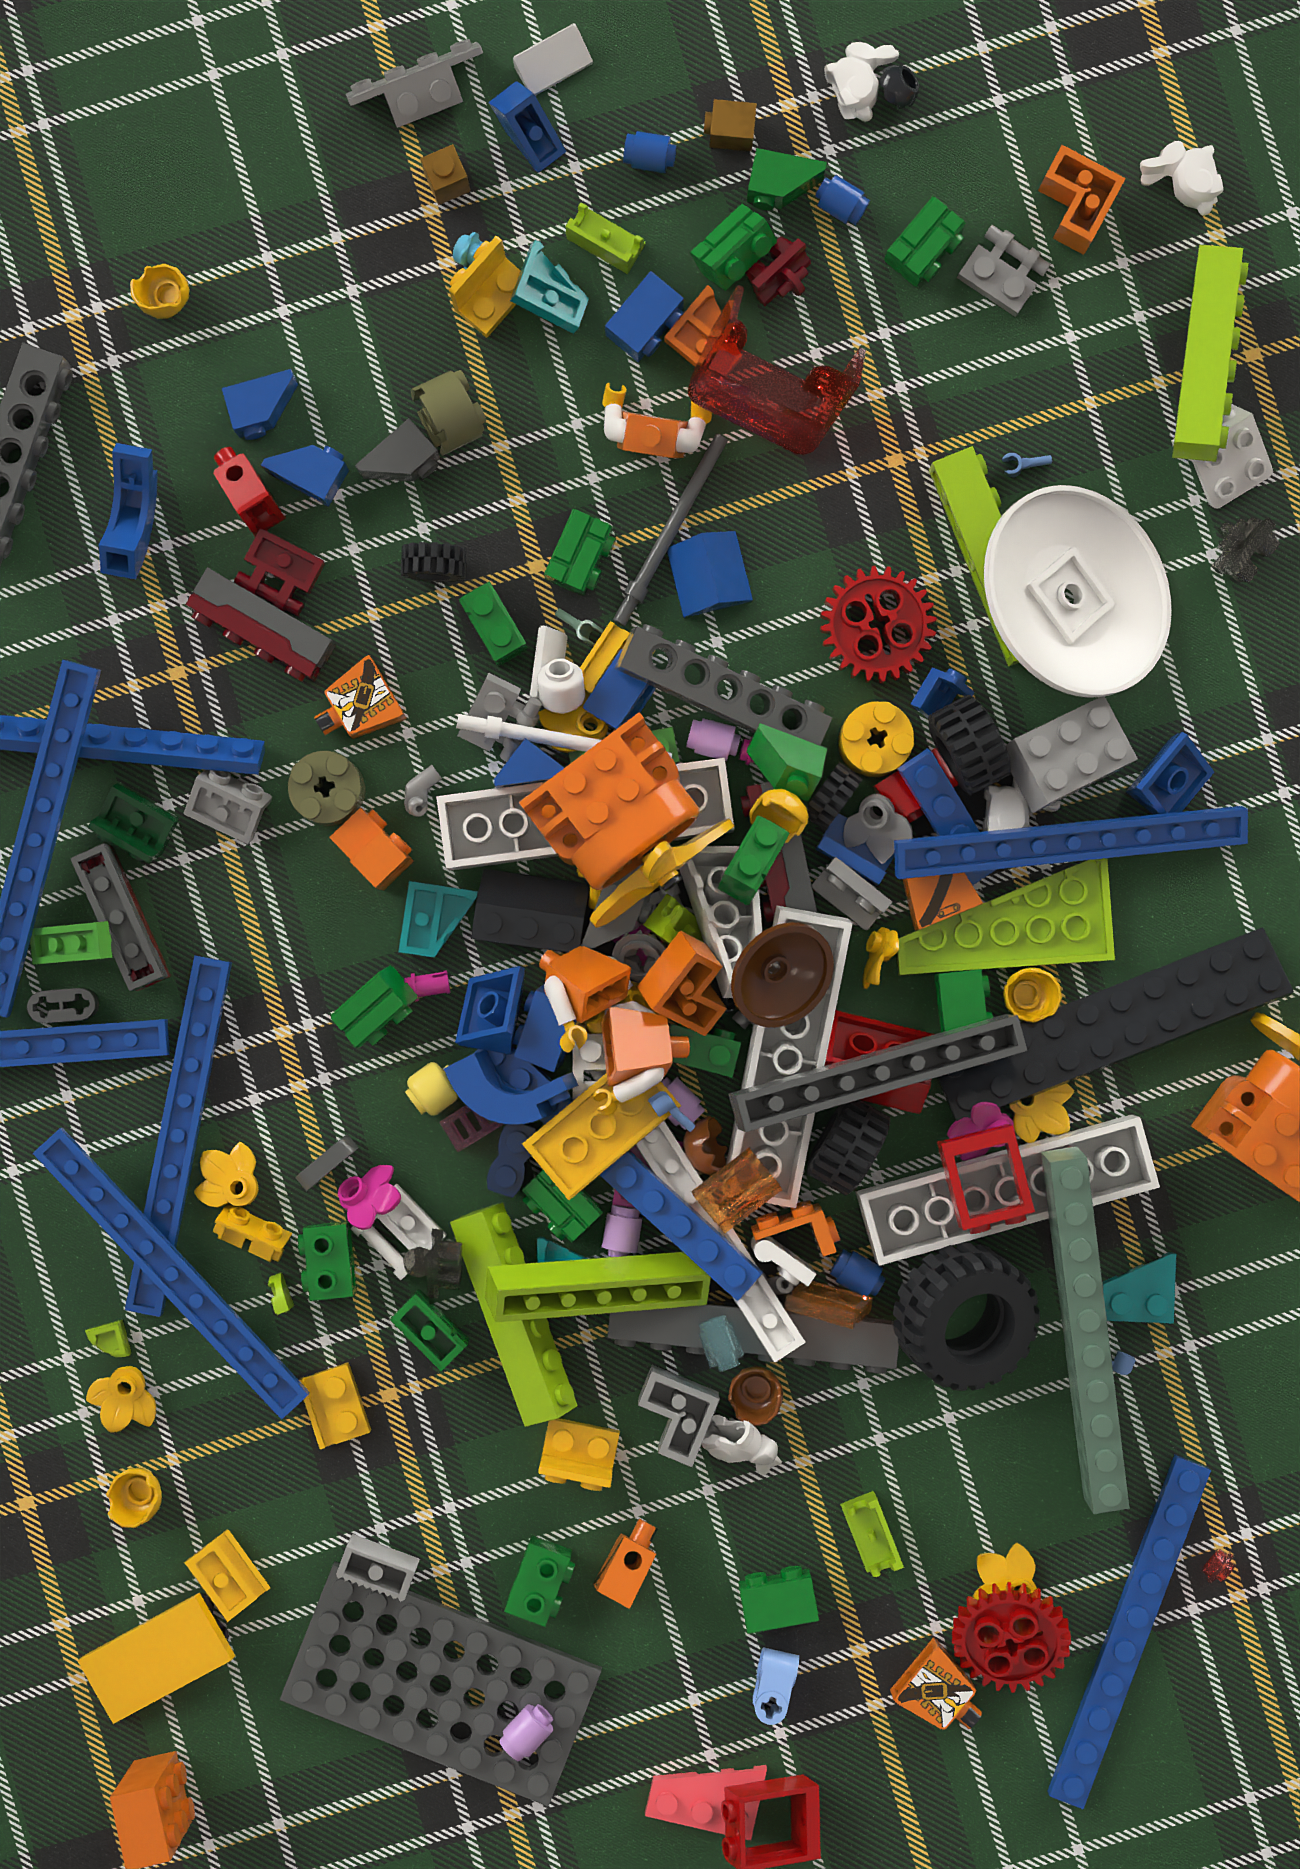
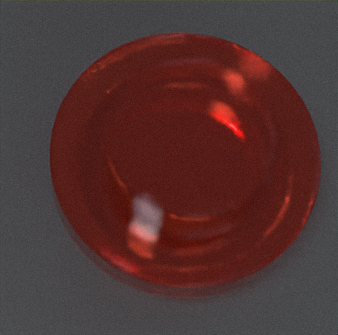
M1219 1548L1201 1570L1208 1576L1206 1580L1212 1583L1217 1579L1222 1583L1235 1567L1231 1563L1234 1555L1230 1552L1226 1554Z

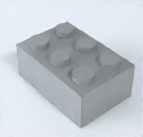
M1105 696L1099 697L1037 727L1005 745L1010 757L1011 773L1032 813L1122 770L1138 759Z

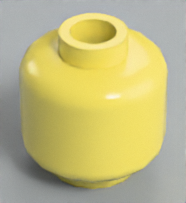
M435 1062L428 1063L408 1078L407 1085L409 1089L405 1093L421 1115L425 1112L431 1116L438 1115L459 1097L450 1084L444 1069Z

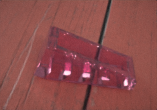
M467 1105L440 1121L441 1126L457 1152L499 1128L503 1123L493 1122L489 1124L486 1118L472 1110L482 1127L477 1132L466 1113L472 1110ZM458 1118L470 1136L465 1140L453 1122Z

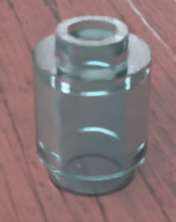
M726 1314L699 1323L701 1333L698 1336L709 1366H717L719 1372L740 1365L738 1358L743 1356L744 1353L732 1322H728Z

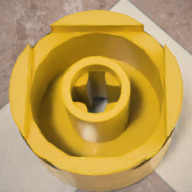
M869 702L856 708L843 723L839 733V753L844 763L858 774L868 777L886 776L900 767L909 757L914 746V733L908 717L898 707L889 702ZM871 732L875 735H882L883 740L880 743L882 748H879L877 744L870 746L867 740L871 737Z

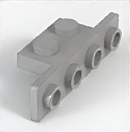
M470 39L459 41L450 46L451 52L439 57L437 52L424 55L417 59L418 65L406 70L403 65L389 69L384 72V79L374 83L371 82V79L359 81L351 85L352 91L345 95L350 106L384 93L397 128L463 102L451 66L482 54L481 45L478 42L471 43Z

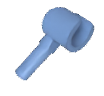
M1008 453L1002 458L1003 462L1014 460L1018 463V467L1015 470L1004 471V474L1008 477L1018 476L1022 469L1052 464L1051 455L1021 459L1016 453Z
M660 1091L648 1099L659 1117L669 1111L672 1117L689 1132L695 1128V1124L679 1110L665 1091Z
M1118 1351L1114 1361L1112 1360L1113 1371L1121 1375L1131 1373L1136 1361L1135 1358Z

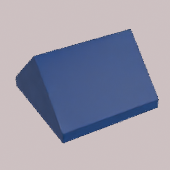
M736 531L700 533L668 548L667 554L683 618L753 601Z
M1180 732L1170 737L1127 789L1126 793L1153 815L1182 812L1214 771L1189 736L1184 732Z
M525 738L494 778V784L496 788L546 782L563 770L564 767Z
M517 966L469 978L455 1041L456 1044L511 1055L524 991L525 968Z

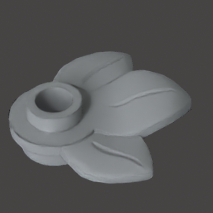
M872 794L861 802L859 812L847 819L844 825L843 838L846 847H855L866 842L874 857L883 864L894 853V840L913 839V832L908 820L895 812L894 805L887 797L880 794ZM873 806H878L883 811V816L876 815L873 811Z

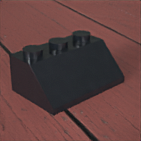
M484 869L476 901L471 939L568 953L582 945L590 885L589 883Z

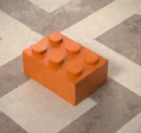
M176 1751L134 1760L110 1796L125 1869H139L170 1862L178 1846H180L185 1833H187L192 1820L195 1818L193 1800L191 1797L187 1798L184 1784L187 1782L185 1764L183 1761L179 1762Z

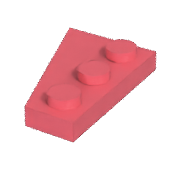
M753 1766L754 1769L744 1770L729 1768L721 1769V1772L702 1774L687 1772L653 1776L645 1816L725 1835V1822L721 1813V1804L725 1800L724 1787L764 1781L767 1766ZM760 1801L745 1803V1840L751 1841Z

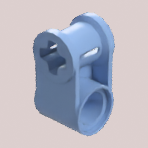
M762 1648L753 1693V1705L756 1715L761 1722L767 1725H775L785 1718L791 1691L797 1677L799 1655ZM770 1697H774L776 1704H772L770 1710H766L763 1703H768Z

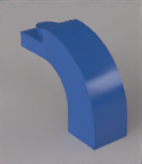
M116 443L112 451L114 475L112 510L108 526L99 543L100 572L136 580L150 542L157 499V470H153L152 449Z
M487 1050L474 1053L443 1068L454 1091L470 1109L488 1120L503 1124H526L552 1115L554 1112L551 1106L570 1098L568 1090L579 1086L572 1072L534 1090L514 1088L499 1076Z

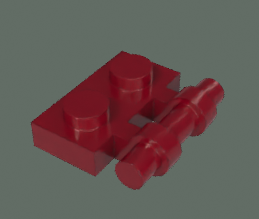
M260 528L244 558L247 563L256 568L251 576L239 571L234 579V583L252 594L273 603V606L283 612L288 611L299 616L304 603L294 599L293 594L296 588L310 594L325 565V561ZM268 574L284 581L280 591L264 583Z

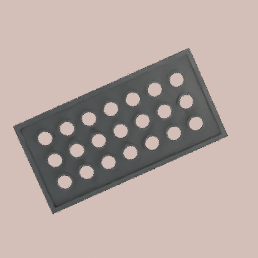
M335 1561L280 1700L522 1797L549 1806L601 1674L602 1667L409 1590L405 1600L400 1602L398 1597L395 1599L391 1595L386 1597L384 1592L379 1594L378 1590L372 1592L371 1587L365 1589L364 1584L358 1586L357 1582L352 1584L350 1580L345 1581L343 1577L338 1579L336 1573L340 1563ZM350 1601L359 1602L364 1609L363 1616L357 1619L348 1617L344 1611V1605ZM384 1614L392 1615L397 1621V1628L392 1632L381 1630L378 1626V1618ZM416 1628H425L431 1635V1641L426 1645H418L413 1642L411 1632ZM336 1635H344L349 1639L351 1647L346 1652H337L331 1645V1639ZM450 1641H458L463 1645L465 1653L460 1658H450L445 1653L444 1646ZM370 1648L379 1649L384 1655L383 1663L377 1666L368 1664L364 1657L365 1651ZM482 1655H493L498 1661V1667L491 1672L483 1671L478 1665V1659ZM405 1661L412 1662L417 1667L418 1674L414 1678L405 1679L398 1673V1665ZM522 1667L529 1670L532 1676L529 1683L519 1685L512 1680L511 1673L516 1668ZM322 1669L333 1670L337 1676V1682L332 1686L321 1684L318 1680V1672ZM436 1675H445L451 1681V1688L445 1692H438L432 1687L431 1680ZM551 1681H558L564 1685L565 1693L559 1698H551L545 1692L546 1684ZM357 1682L366 1683L371 1690V1695L366 1699H357L351 1692V1686ZM471 1688L480 1689L484 1693L485 1700L480 1705H471L465 1699V1692ZM391 1695L399 1696L404 1702V1709L397 1713L390 1712L385 1707L384 1700ZM506 1701L513 1702L518 1708V1714L527 1704L534 1707L539 1704L552 1716L553 1732L535 1750L539 1759L534 1765L527 1766L522 1764L520 1761L509 1756L504 1749L500 1752H491L486 1748L485 1740L492 1735L502 1738L504 1735L503 1730L515 1718L507 1719L499 1714L498 1707L501 1703ZM423 1709H432L436 1712L438 1721L431 1726L423 1725L418 1719V1713ZM457 1722H464L470 1726L472 1733L468 1738L458 1739L452 1734L451 1727Z

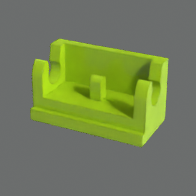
M582 202L578 206V213L575 219L570 218L565 226L568 240L626 274L629 273L646 244L642 237L629 233L588 209V206Z
M669 894L664 896L643 924L664 943L666 942L667 945L671 943L680 930L704 942L696 917Z
M874 1491L841 1503L840 1505L867 1573L871 1572L873 1577H879L880 1571L891 1567V1570L897 1571L904 1568Z

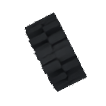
M438 542L404 544L401 556V576L416 581L424 580V582H460L466 578L467 550L458 545L450 546V544H438Z
M839 762L807 805L808 819L825 831L863 778Z

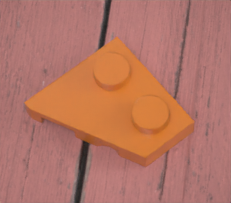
M707 285L664 336V342L719 386L741 360L742 354L736 340L733 339L729 331L727 320L724 314L721 313L715 300L713 289Z

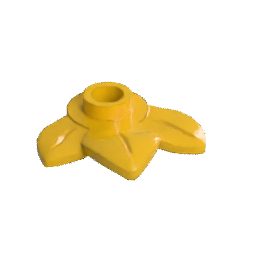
M585 691L583 703L576 710L565 714L554 713L547 709L538 712L539 720L546 730L602 740L608 732V725L583 708L584 703L590 696L587 691ZM591 722L597 728L594 731H588L584 728V725ZM551 746L552 749L565 753L577 751L568 748Z
M881 927L877 932L873 931L869 936L866 944L869 959L863 974V986L865 989H868L870 984H880L882 962L889 961L899 951L897 931H890L888 928Z
M1066 1083L1033 1096L1031 1103L1028 1105H1023L1021 1101L1010 1105V1109L1014 1112L1013 1128L1016 1134L1025 1142L1032 1143L1036 1141L1040 1131L1054 1135L1068 1133L1070 1131V1119L1062 1104L1073 1095V1088Z
M239 1142L232 1149L230 1155L218 1150L204 1151L200 1159V1168L206 1180L194 1190L196 1197L202 1203L216 1208L228 1203L242 1207L253 1202L258 1194V1182L253 1175L256 1159L251 1149L244 1143ZM238 1182H241L243 1184V1191L237 1195L235 1186Z
M120 1367L112 1373L111 1377L99 1378L94 1381L88 1389L86 1401L93 1405L101 1406V1422L111 1433L124 1429L131 1419L147 1427H150L155 1420L156 1401L145 1390L144 1376L136 1367ZM121 1382L130 1384L131 1389L122 1386Z
M1015 1543L1009 1550L1006 1558L996 1553L978 1555L977 1571L985 1583L978 1589L982 1588L990 1594L992 1593V1584L995 1583L1000 1591L1006 1589L1007 1582H1011L1013 1590L1025 1583L1027 1593L1029 1594L1037 1589L1032 1580L1035 1573L1034 1560L1028 1550L1021 1544ZM978 1589L973 1594V1597L979 1600Z

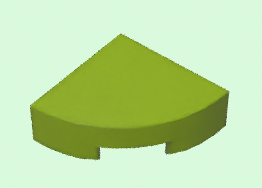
M282 1272L270 1276L268 1286L271 1287L274 1295L271 1303L275 1314L279 1315L289 1311L294 1307V1303Z
M123 1319L85 1330L89 1341L101 1351L114 1357H126L132 1354Z

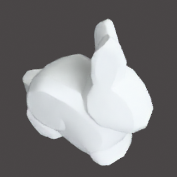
M855 42L846 47L847 57L825 66V78L827 83L832 84L843 118H858L861 121L867 122L872 119L873 112L871 109L876 103L879 89V81L873 71L879 65L896 61L899 57V52L892 45H883L874 49L867 43Z
M1174 141L1161 151L1159 157L1146 159L1140 163V170L1142 172L1140 181L1142 185L1149 186L1167 175L1172 177L1175 197L1185 206L1197 209L1202 216L1208 215L1211 212L1213 204L1218 202L1217 196L1223 192L1222 179L1217 174L1212 156L1214 153L1212 145L1203 148H1192L1186 151L1181 141Z
M1014 778L1012 786L1003 785L997 787L990 785L985 788L984 798L987 801L983 832L1029 826L1030 808ZM1057 801L1042 810L1057 811L1060 808V803Z
M713 1415L702 1442L703 1448L712 1456L728 1463L750 1461L756 1464L757 1473L761 1475L767 1474L771 1467L781 1465L782 1461L777 1456V1443L764 1434H760L758 1429L749 1421H730L726 1417Z

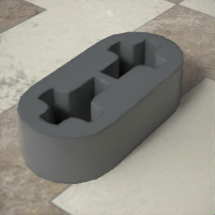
M86 988L36 992L30 997L27 1004L28 1014L39 1023L87 1020L92 1018L99 1009L97 995ZM79 994H82L84 1000H89L90 1002L89 1007L84 1008L83 1014H80L78 1008H67V1002L79 1000ZM43 997H46L48 1003L59 1002V1009L49 1010L47 1017H45L43 1011L37 1010V1004L43 1003Z
M346 1134L295 1177L296 1180L307 1192L359 1147Z

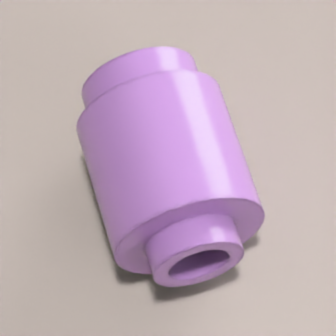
M704 718L702 722L693 719L686 747L695 749L694 753L715 759L725 758V761H727L728 755L736 756L741 735L734 734L735 726Z
M666 1077L661 1081L680 1103L681 1107L679 1110L690 1121L694 1122L705 1111L699 1104L701 1100L678 1077L672 1081ZM672 1115L668 1117L675 1126L679 1124L686 1130Z
M612 1205L611 1212L607 1213L602 1248L608 1249V1256L621 1257L629 1256L630 1253H637L643 1218L639 1217L640 1212L636 1208Z
M527 1704L503 1730L504 1735L499 1740L502 1748L517 1761H521L524 1757H530L553 1732L551 1725L553 1721L552 1716L539 1704L535 1707Z

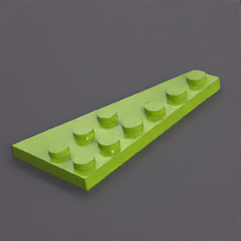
M1107 858L1084 861L898 938V975L1115 960Z

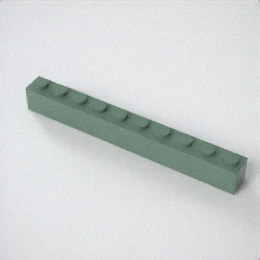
M1077 1146L1041 1152L1083 1497L1093 1514L1130 1509L1087 1156Z

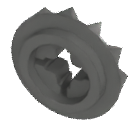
M640 929L636 934L630 935L626 932L622 939L616 941L612 957L631 967L630 980L640 983L667 946L666 942L661 943L657 940L655 933L651 936L645 935ZM639 948H642L644 954L648 956L644 966H642L640 957L636 955Z

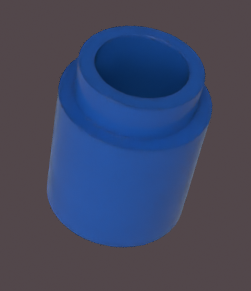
M637 131L636 135L628 133L625 141L623 163L631 164V167L634 169L666 173L667 166L674 167L677 145L671 144V136Z
M835 175L832 180L826 177L815 195L816 198L820 199L817 207L844 224L850 222L855 226L871 201L864 196V191L838 175Z
M845 1249L841 1251L829 1273L836 1278L835 1282L864 1299L869 1294L876 1296L886 1279L881 1275L883 1270L881 1266L855 1251L850 1253Z

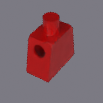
M225 447L214 455V460L219 467L213 471V474L236 512L255 537L260 528L267 531L286 519L244 453L236 455L232 447Z

